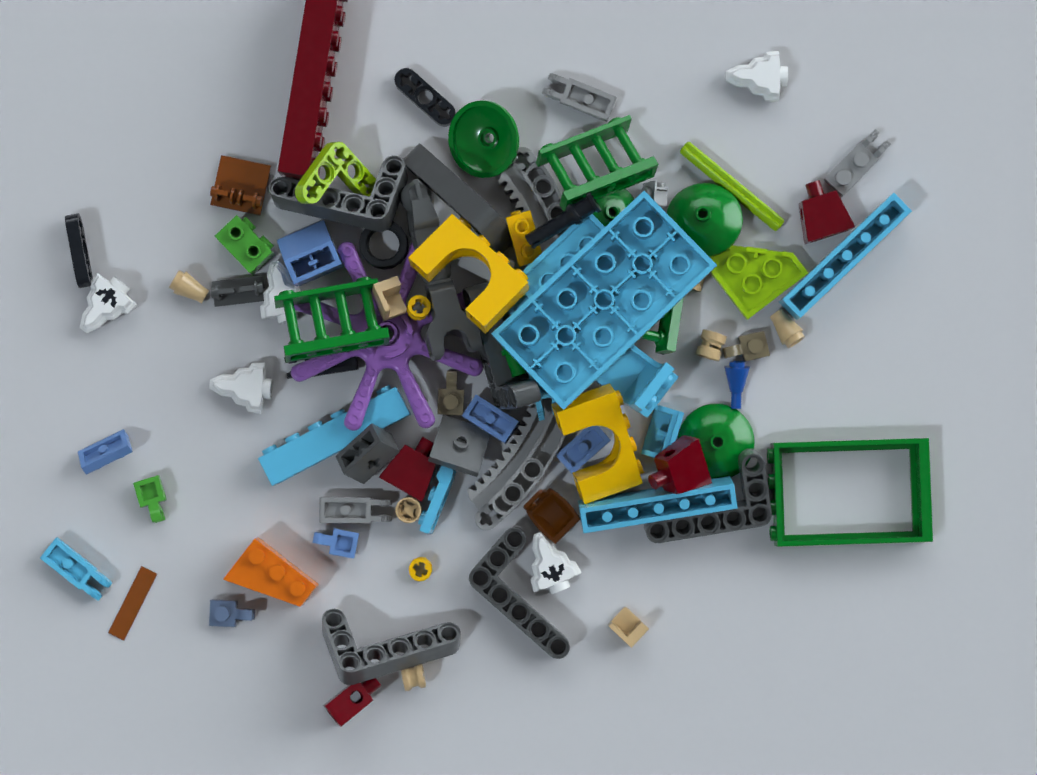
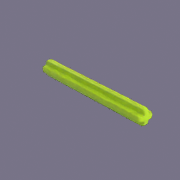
M691 142L685 143L681 148L680 154L719 186L730 191L737 201L771 229L777 231L783 225L784 219Z

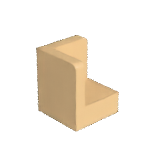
M398 276L373 284L372 297L383 321L407 312V308L400 295L401 283Z
M623 607L608 623V626L631 648L649 630L627 607Z

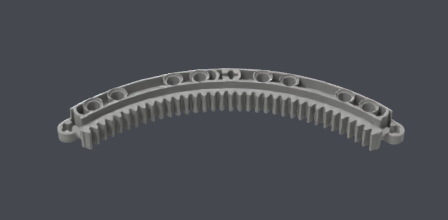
M519 147L517 155L519 153L522 156L527 154L529 156L527 162L530 166L524 172L526 166L523 163L518 165L516 163L518 157L516 156L512 163L513 166L506 172L501 173L498 185L500 187L506 185L504 188L505 194L512 193L510 202H517L515 205L516 211H531L535 229L552 219L550 213L554 209L562 210L559 205L562 195L545 166H537V158L532 151L526 147ZM547 182L551 189L548 193L541 194L536 189L537 184ZM568 228L540 245L541 251H545ZM551 398L541 399L542 407L545 411V420L539 421L536 403H533L535 408H527V412L531 417H523L522 420L527 425L518 427L522 433L521 435H513L517 443H508L511 452H502L505 460L496 459L495 462L498 468H489L491 476L482 475L483 484L478 481L475 482L476 491L471 488L467 489L468 498L479 509L475 516V523L480 529H493L523 501L543 476L561 447L565 436L557 426L552 412ZM530 462L537 463L540 467V472L536 477H529L525 473V467ZM511 486L517 487L521 493L519 499L516 501L508 500L505 495L507 488ZM492 504L495 512L503 516L498 518L494 515L491 518L493 523L490 526L487 523L482 525L480 523L482 519L480 514L482 512L489 514L492 510L488 506Z

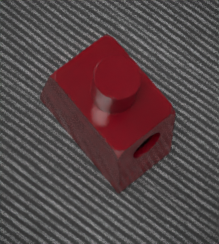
M820 180L805 185L809 199L799 203L805 245L855 228L836 190L824 194Z
M687 435L681 436L655 456L654 462L657 472L648 476V481L653 489L656 490L663 487L665 491L674 494H681L712 483L699 438Z
M422 436L415 449L404 445L379 478L422 502L437 465L428 461L434 443Z
M374 678L354 685H348L323 706L338 726L341 727L373 701L370 695L380 688L381 684ZM357 691L361 698L356 703H353L350 696Z

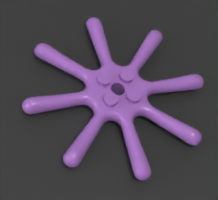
M351 242L341 243L338 247V254L352 281L356 282L358 278L367 277L354 244ZM413 243L410 244L399 278L401 283L400 295L406 307L407 297L418 274L410 266L408 258L415 251ZM460 292L457 294L461 310L466 309L463 293ZM373 299L378 326H381V328L388 327L393 333V338L389 339V345L311 358L294 365L291 369L292 378L297 382H302L351 357H360L365 361V373L344 419V425L349 430L356 431L361 428L378 374L387 368L394 370L398 374L418 425L422 428H430L435 423V416L409 368V361L414 355H423L430 358L426 343L421 338L420 332L424 325L432 322L431 312L421 321L411 319L407 312L383 321ZM320 302L323 319L341 325L338 309ZM310 303L294 305L296 311L312 315ZM363 306L360 313L349 314L352 330L356 333L364 332L368 328ZM445 349L443 357L437 360L471 376H479L483 371V363L479 359Z

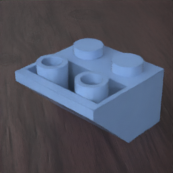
M324 220L277 240L284 263L295 286H302L344 267Z

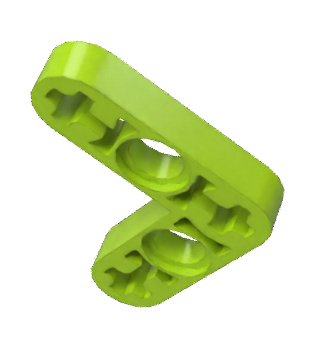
M330 142L323 147L295 188V196L302 204L317 203L334 178L338 176L353 193L370 197L376 178L343 142ZM349 165H353L355 168L353 178L348 175ZM320 166H323L326 171V176L323 180L318 175Z

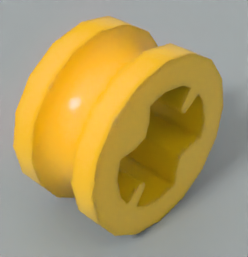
M422 295L413 296L406 307L407 314L416 321L425 319L431 309L430 301ZM416 302H420V306L422 304L425 306L422 313H416L417 310L413 311L412 308Z
M418 557L410 563L409 574L414 580L424 581L431 575L432 564L428 559ZM420 562L425 564V569L428 572L425 575L422 573L421 576L416 575L417 570L413 567L416 563L419 566Z

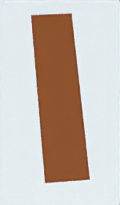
M141 566L108 632L109 634L123 641L125 640L157 573Z

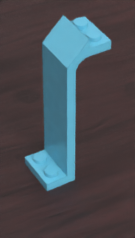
M524 295L507 313L512 315L528 298ZM633 345L595 382L601 386L610 383L615 391H620L625 405L648 418L677 380L678 376L672 372L675 368L667 362L660 364Z

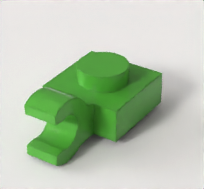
M157 475L134 482L133 485L140 508L148 506L152 522L157 523L166 520L160 502L167 500L160 476Z

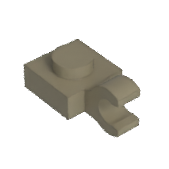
M764 331L739 336V345L722 349L725 359L742 355L744 362L770 356Z
M447 371L446 389H438L437 414L463 415L464 390L457 389V371Z

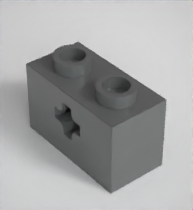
M371 423L339 452L336 458L344 475L365 484L394 458L400 450L391 433Z

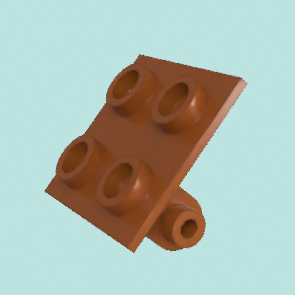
M221 155L215 185L211 187L210 196H212L210 205L260 216L271 166Z

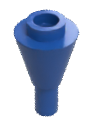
M730 361L729 366H724L731 392V408L741 409V395L750 367L745 366L744 361Z

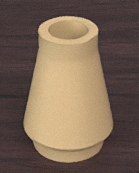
M179 270L169 286L170 289L174 290V294L198 301L201 304L209 292L187 271L183 273Z
M783 309L770 316L782 345L785 344L788 349L805 338L802 333L803 329Z

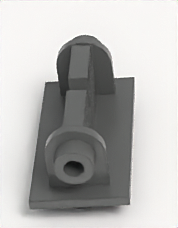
M263 275L212 281L211 297L214 298V306L264 301Z

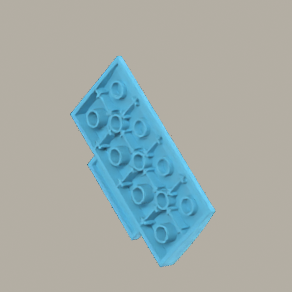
M643 191L606 227L593 214L583 219L582 224L571 225L527 266L523 272L528 277L529 291L525 294L528 300L491 334L538 385L565 410L716 268L717 264Z

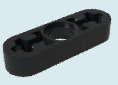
M400 69L394 79L397 89L439 126H450L456 114L453 105L412 69ZM410 75L412 76L411 82L416 87L418 83L422 85L411 95L410 93L413 89L408 84L401 86V76L408 77ZM420 92H431L433 95L432 101L429 104L420 103L418 101ZM438 99L441 101L438 103V107L443 111L447 108L450 110V118L448 120L446 118L440 120V113L435 108L433 112L429 111V109L435 106Z
M79 213L66 215L65 225L75 279L79 288L91 286L93 276L82 219Z

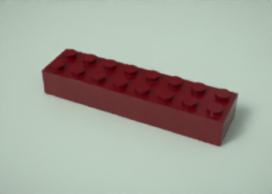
M306 0L278 165V173L282 177L301 180L325 145V137H323L322 130L323 127L328 126L329 112H327L326 106L327 102H331L333 97V87H331L330 81L331 77H335L337 72L335 52H340L342 38L339 37V27H344L346 12H343V3L348 2V0ZM321 166L318 169V175H320Z

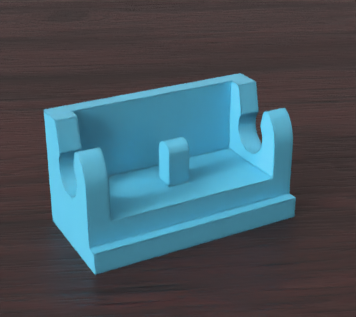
M657 405L653 411L641 454L655 458L657 454L675 442L684 413Z

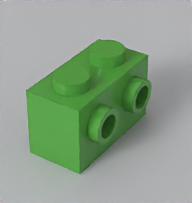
M236 215L215 237L250 274L254 275L275 255L271 250L274 245L264 235L259 238L253 232L256 227L246 216L241 219Z

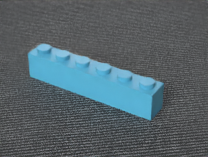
M895 193L888 196L795 285L779 303L795 320L800 319L912 210Z
M390 385L376 391L378 396L370 400L362 426L356 431L345 427L344 419L347 412L341 409L330 415L332 420L323 424L322 421H318L307 427L309 432L302 436L299 433H295L284 439L286 444L279 448L275 444L262 451L263 456L259 457L258 460L271 485L275 486L341 452L371 423L385 429L410 416L411 413L398 388L394 387L391 389Z
M730 476L711 479V484L681 494L667 492L663 487H660L656 490L652 488L610 495L588 504L578 500L583 533L738 509L734 482Z

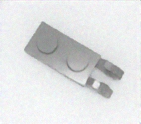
M553 73L549 74L548 80L566 88L563 94L550 88H544L542 91L543 95L605 122L608 121L617 99L616 96L571 78L566 79Z
M876 129L862 143L860 142L824 179L841 197L858 182L879 160L878 157L891 145L888 141L883 142L874 154L866 148L878 137L879 132Z
M320 497L319 523L392 521V516L388 514L372 515V505L388 507L392 505V499Z

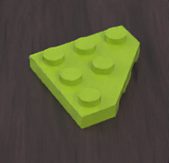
M732 245L720 255L710 257L717 264V267L710 274L746 320L808 274V271L792 252Z

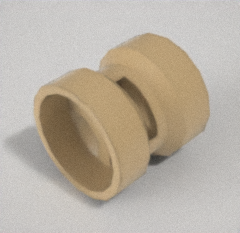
M703 329L701 334L702 342L701 345L697 346L695 354L710 360L720 361L722 355L720 349L721 346L725 345L727 336Z
M406 497L397 503L395 512L397 517L404 523L415 522L420 518L422 505L418 499Z

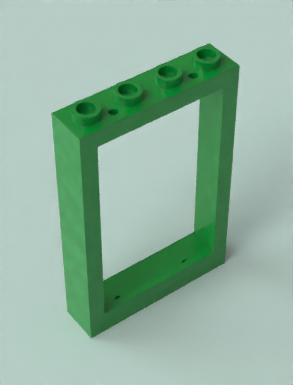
M929 438L771 443V448H767V463L771 464L772 474H768L767 481L768 489H772L773 500H770L774 522V526L769 527L770 541H774V546L933 542ZM909 449L912 531L785 535L782 453Z

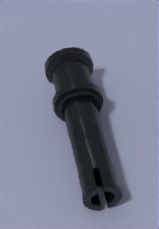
M589 191L586 193V197L574 204H568L564 212L526 234L525 238L529 245H531V248L535 249L573 224L580 225L583 223V219L594 212L599 213L602 210L595 197Z

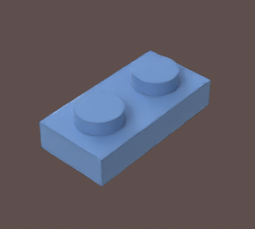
M475 395L462 415L463 418L504 444L508 442L520 424L519 421L478 395Z
M599 426L587 427L555 456L572 474L611 440Z
M123 429L78 451L81 468L87 475L117 459L123 458L133 451L129 436Z

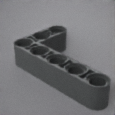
M419 143L403 159L405 166L419 180L427 185L459 216L465 219L478 235L481 234L489 241V247L494 252L500 251L504 253L513 244L508 226L502 217L422 144Z
M392 155L383 161L370 197L328 187L317 203L302 204L295 196V188L300 180L286 177L274 178L269 184V191L274 205L279 209L383 232L392 225L400 203V193L407 184L408 175L404 160L399 156ZM386 192H392L389 195H383ZM359 208L357 211H351L352 209ZM378 214H384L381 217H375Z
M489 281L463 289L462 293L466 308L485 290ZM501 318L486 334L479 329L482 341L479 354L496 407L498 409H517L539 402L541 394L538 384L534 379L520 380L519 376L512 378L507 360L501 354L503 349L491 334L495 331V328L503 323Z
M745 449L738 457L743 500L737 501L738 509L645 523L644 529L648 539L654 543H664L767 525L771 520L772 512L766 468L761 455L754 449ZM749 458H757V463L754 467H745V463ZM752 483H761V487L757 492H749V487ZM756 508H764V513L761 516H752ZM734 511L739 513V516L736 520H727V516L730 512ZM705 516L714 517L711 524H701ZM686 520L688 525L684 529H677V522ZM660 524L663 526L662 531L657 534L650 532L653 525Z
M518 527L509 528L471 570L469 582L477 592L547 654L555 659L564 658L570 649L568 639L498 577L526 544V535L522 529ZM511 532L521 534L522 542L518 546H512L508 543L507 536ZM495 551L502 552L505 555L504 563L494 565L490 560L491 554ZM475 572H486L488 581L482 585L475 583L473 579ZM496 588L506 590L507 598L504 601L498 602L493 598L492 593ZM522 605L526 608L527 614L525 617L517 619L512 615L513 607ZM541 622L546 626V631L543 635L536 636L532 633L531 627L534 623ZM559 639L565 643V649L562 652L555 653L551 650V643L554 640Z
M329 609L322 616L324 640L338 678L346 685H354L453 655L459 650L460 628L454 623L447 622L357 649L346 617L341 610ZM330 624H338V626H334V627H333V626H329V625H330ZM450 637L453 640H445L444 638ZM339 645H345V646H347V647H345V648H338L337 646H339ZM420 645H428L429 647L423 648ZM396 652H403L404 654H403V655H396L395 653H396ZM377 659L379 662L373 663L370 660ZM346 667H354L355 669H353V670H346L345 668H346Z

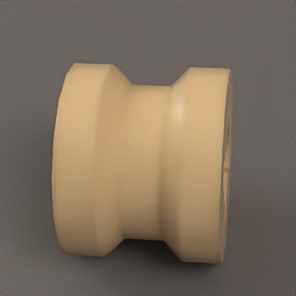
M422 664L401 670L405 691H410L416 686L420 688L426 687Z

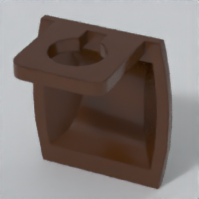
M552 488L548 490L540 489L523 506L535 526L555 544L580 520L579 515L569 502Z

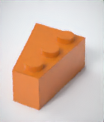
M259 537L251 542L223 578L225 581L299 607L304 605L319 585Z

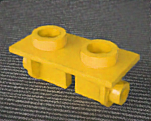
M520 210L510 213L511 216L505 217L519 267L532 263L542 253L540 245L532 249L525 238L526 234L535 230L530 210L524 212Z

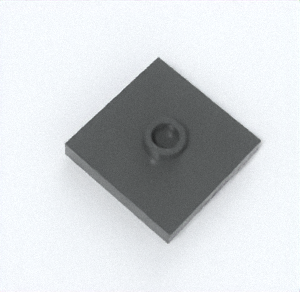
M443 415L428 461L477 477L490 434L476 425Z

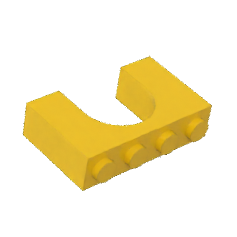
M451 214L408 257L410 266L430 282L449 262L456 258L473 257L482 261L491 273L489 284L465 311L467 318L486 334L529 291L528 277L519 268L514 270L508 264L509 260L500 251L494 252L489 247L490 243L481 234L475 235L471 231L472 227L462 217L458 219Z
M610 383L582 393L565 410L556 402L551 404L557 426L564 436L591 426L607 427L614 434L613 448L603 461L572 473L578 494L584 504L643 484L640 474H643L644 470L640 460L636 459L634 452L637 451V446L632 436L629 437L627 431L628 428H631L626 413L622 414L620 407L624 405L620 391H615Z

